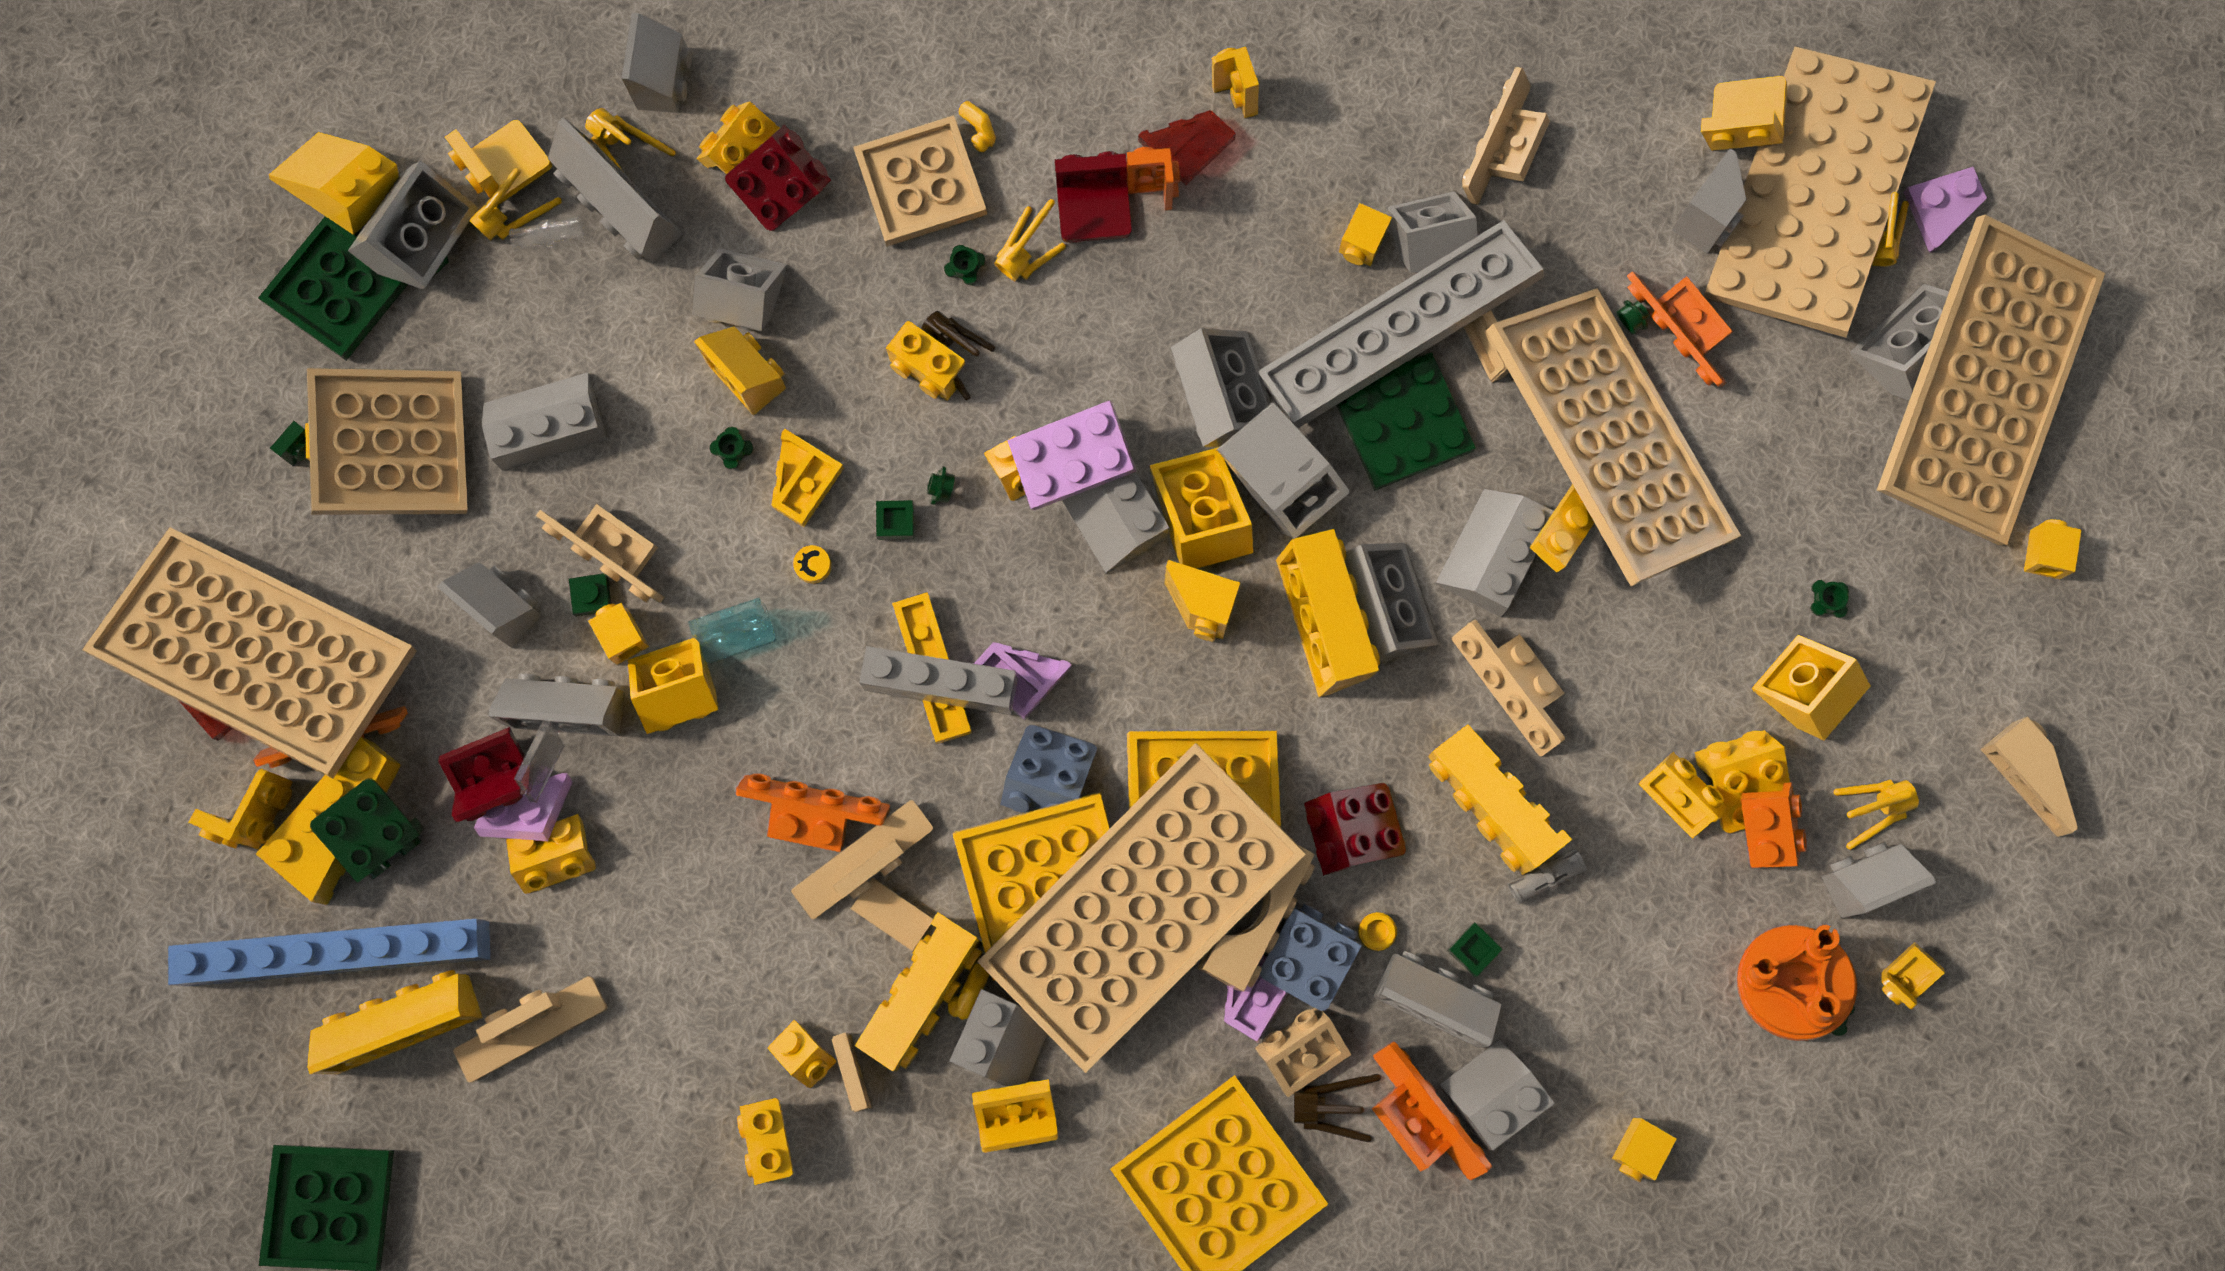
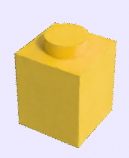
M1359 203L1341 240L1339 253L1344 254V258L1352 264L1363 265L1364 263L1371 266L1389 229L1392 217Z
M2055 519L2046 520L2031 529L2024 572L2059 580L2074 573L2076 570L2081 529L2068 527L2067 522Z
M611 603L603 606L595 613L596 617L588 620L608 659L616 665L649 647L629 609L622 603L617 605Z
M1633 1118L1612 1159L1622 1164L1619 1169L1621 1173L1637 1182H1641L1643 1177L1656 1180L1676 1138L1642 1118Z

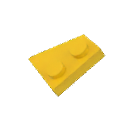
M784 428L781 433L782 445L780 459L777 461V481L773 490L771 505L776 511L800 526L805 527L844 470V467L840 462Z

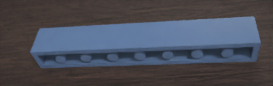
M466 919L168 946V985L188 987L490 960L489 921Z

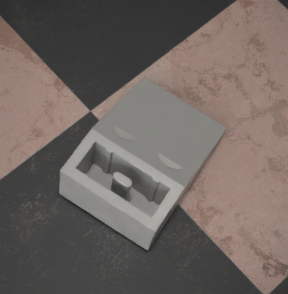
M1273 402L1217 449L1278 531L1293 539L1302 534L1350 493V490L1330 463Z

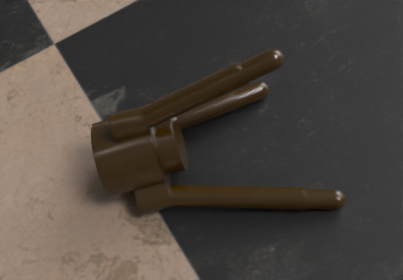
M941 311L932 313L921 327L923 331L946 347L956 342L975 357L980 355V351L959 334L991 352H994L996 349L993 344L963 327L952 317L947 318ZM956 375L953 379L955 387L965 400H970V394L958 375Z
M1373 1074L1319 1086H1304V1092H1294V1123L1304 1124L1305 1130H1319L1354 1140L1371 1142L1372 1137L1368 1134L1318 1121L1325 1120V1114H1363L1364 1108L1362 1106L1325 1105V1097L1318 1095L1378 1082L1381 1080V1076Z

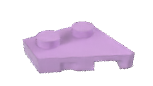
M995 642L974 663L1016 671L1018 681L1012 710L1024 720L1072 668L1068 661L1054 660L1039 656L1038 653L1012 649L1011 646Z
M1263 955L1258 966L1262 967L1267 957ZM1260 975L1253 987L1247 986L1244 992L1237 991L1227 985L1228 992L1224 1016L1226 1024L1257 1043L1261 1040L1288 994L1262 979Z

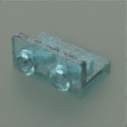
M760 598L688 621L691 634L699 642L704 660L708 664L771 644L777 640L767 607Z

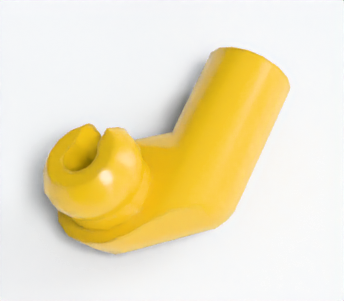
M965 101L961 104L958 113L963 119L973 125L977 131V134L971 138L974 148L979 152H985L989 146L993 147L996 140L988 114L970 101Z
M975 964L970 971L959 997L954 996L948 1004V1012L952 1017H959L960 1020L969 1018L981 989H984L990 975L980 964Z

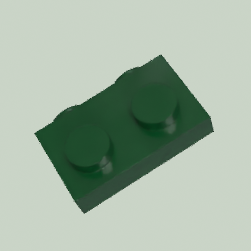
M372 778L362 781L315 817L310 823L311 830L357 883L367 875L373 880L391 866L387 860L398 851L403 856L422 842L418 836L425 829L416 817L409 821Z

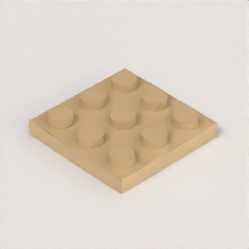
M954 115L853 147L886 247L987 215V209Z

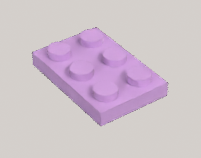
M1110 400L1007 440L1030 508L1034 511L1136 472L1114 405Z

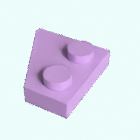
M1974 167L1907 187L1903 192L1906 200L1909 202V207L1929 253L1934 252L1987 199Z
M561 773L527 784V792L520 801L510 806H502L501 804L489 809L484 816L477 819L474 829L481 837L548 841L572 785V780L567 773Z

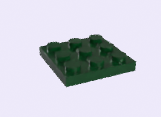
M325 216L258 299L347 361L408 284L377 274L351 254L348 250L357 237Z
M1432 352L1405 362L1336 405L1374 491L1472 453L1476 449Z
M273 1145L258 1266L380 1271L394 1150Z

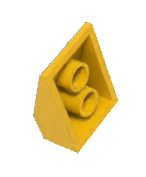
M320 132L315 134L269 174L270 180L353 235L369 221L399 177L397 164L370 146Z
M1218 448L1150 465V472L1165 521L1170 527L1169 535L1179 563L1193 568H1200L1253 553L1252 523L1225 460L1217 450Z

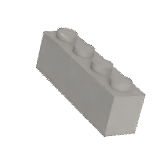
M866 646L859 683L864 691L1011 715L1018 678L1014 670Z

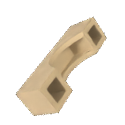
M1299 846L1306 855L1263 896L1262 908L1255 922L1240 933L1224 935L1202 957L1197 969L1237 991L1244 992L1247 986L1252 988L1261 973L1262 967L1258 966L1264 952L1269 954L1279 938V933L1276 932V929L1281 919H1287L1295 908L1297 899L1293 896L1299 884L1305 885L1313 873L1315 866L1311 864V861L1315 854Z

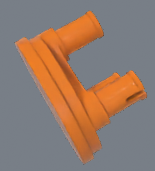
M1798 925L1781 926L1761 934L1745 950L1737 971L1738 994L1749 1016L1764 1030L1787 1040L1808 1041L1830 1034L1847 1019L1856 1001L1857 978L1850 958L1838 944L1840 938L1835 928L1831 933L1828 931L1831 927L1829 925L1819 926L1816 930Z

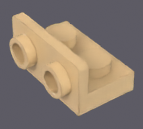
M1316 1008L1301 1012L1296 1016L1294 1022L1280 1031L1271 1032L1255 1048L1287 1097H1290L1294 1092H1297L1351 1056L1331 1019L1323 1011Z

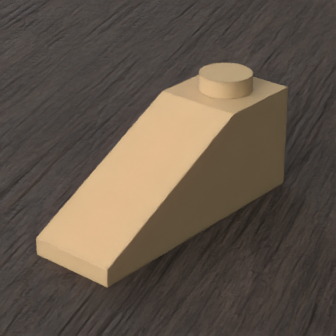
M2028 716L2014 721L1980 749L2057 837L2073 833L2078 829L2054 746L2047 739V733L2039 723L2030 720Z

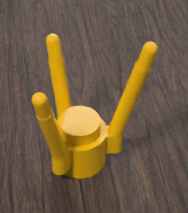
M605 108L596 109L586 120L585 128L593 135L592 140L619 168L620 166L606 147V143L613 145L621 140L626 145H630L632 141L623 133V130L670 156H675L676 154L672 148L628 124L620 116L611 115Z
M516 167L492 198L469 221L490 241L496 235L504 240L512 231L561 204L562 199L557 197L505 226L503 223L508 218L496 205L521 173L520 168Z
M1897 192L1891 194L1886 231H1883L1872 266H1892L1897 263L1899 258V245L1909 202H1902L1896 223L1899 198Z
M1053 199L1048 200L1019 241L1015 243L1032 212L1030 206L1026 207L1005 246L997 254V260L994 262L995 266L1011 280L1016 281L1020 276L1027 280L1036 269L1066 248L1065 243H1060L1031 264L1028 262L1031 255L1024 249V246L1054 206L1055 201Z
M1889 779L1877 784L1850 786L1834 790V795L1836 796L1881 792L1877 794L1876 802L1847 812L1848 818L1862 816L1879 809L1886 815L1890 814V816L1847 843V849L1852 850L1893 823L1906 819V812L1918 807L1919 799L1917 792L1909 781L1904 780L1894 784Z

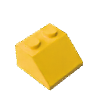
M733 326L700 336L694 341L707 365L753 416L786 389L781 378L785 375L784 371L772 358L766 361L758 353L762 348L749 332L742 335Z
M1168 560L1165 572V585L1188 629L1195 630L1193 635L1206 641L1214 642L1215 638L1223 639L1236 602L1240 582Z
M1797 635L1752 687V690L1797 729L1825 741L1871 685L1857 659Z
M698 636L628 660L631 701L647 734L658 730H668L676 724L691 719L704 718L711 712L718 710L716 690Z

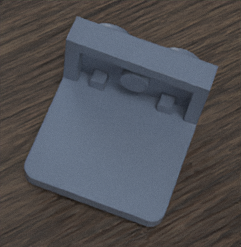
M1035 725L1027 726L1006 775L1000 805L1017 812L1026 813L1080 798L1096 755V746L1092 743Z
M1304 903L1301 909L1295 906L1291 915L1286 919V923L1279 934L1274 948L1262 965L1260 976L1265 981L1312 1007L1325 1011L1334 999L1362 944L1355 939L1358 932L1340 922H1337L1334 928L1321 920L1324 916L1322 912Z

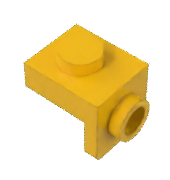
M1006 440L986 451L984 455L1001 481L1009 499L1015 501L1024 496L1025 491L1008 441Z
M1914 942L1881 973L1884 985L1882 990L1895 1004L1900 1005L1903 1002L1912 1010L1917 1005V998L1945 973V970Z
M795 1020L768 1047V1050L790 1075L808 1088H812L818 1081L823 1079L828 1070L836 1063V1059L824 1050L805 1028Z

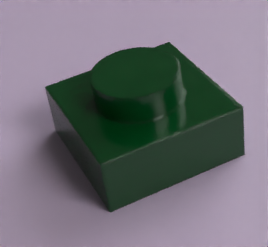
M293 421L270 449L294 466L298 461L306 459L305 429Z
M913 500L876 501V537L878 540L914 539Z
M605 573L569 579L572 614L575 617L595 614L603 606L611 604L609 580Z
M1474 922L1447 951L1474 977H1477L1503 949Z

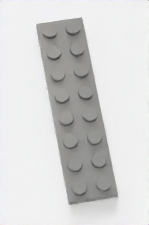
M1503 220L1257 372L1285 415L1297 428H1300L1544 278V269Z

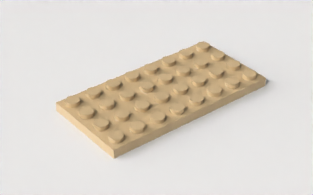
M1794 47L1784 74L1787 82L1783 143L1758 146L1744 184L1746 201L1738 211L1744 216L1720 249L1704 297L1846 338L1889 217L1891 194L1898 191L1936 81Z
M1987 215L1976 217L1877 491L1992 543L2007 545L2105 273Z
M1598 288L1493 323L1486 330L1630 586H1634L1709 553L1741 537L1740 532Z
M171 527L166 531L82 649L90 656L332 779L417 652L412 645Z
M1195 743L977 962L1086 1073L1306 853Z

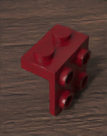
M785 124L725 176V181L765 229L773 231L819 194L831 181L825 166L808 153L804 148L801 137L793 130H789Z
M1106 151L1097 156L1082 157L1081 155L1070 154L1062 159H1054L1062 240L1066 243L1129 237L1132 232L1127 185L1126 153L1118 154L1113 151Z
M510 727L439 756L438 762L455 792L451 814L455 822L465 819L466 821L477 820L484 816L489 809L501 804L502 806H510L517 803L527 792L529 763Z
M1385 783L1329 792L1304 803L1307 822L1311 828L1323 876L1357 865L1399 857L1406 852L1390 789Z

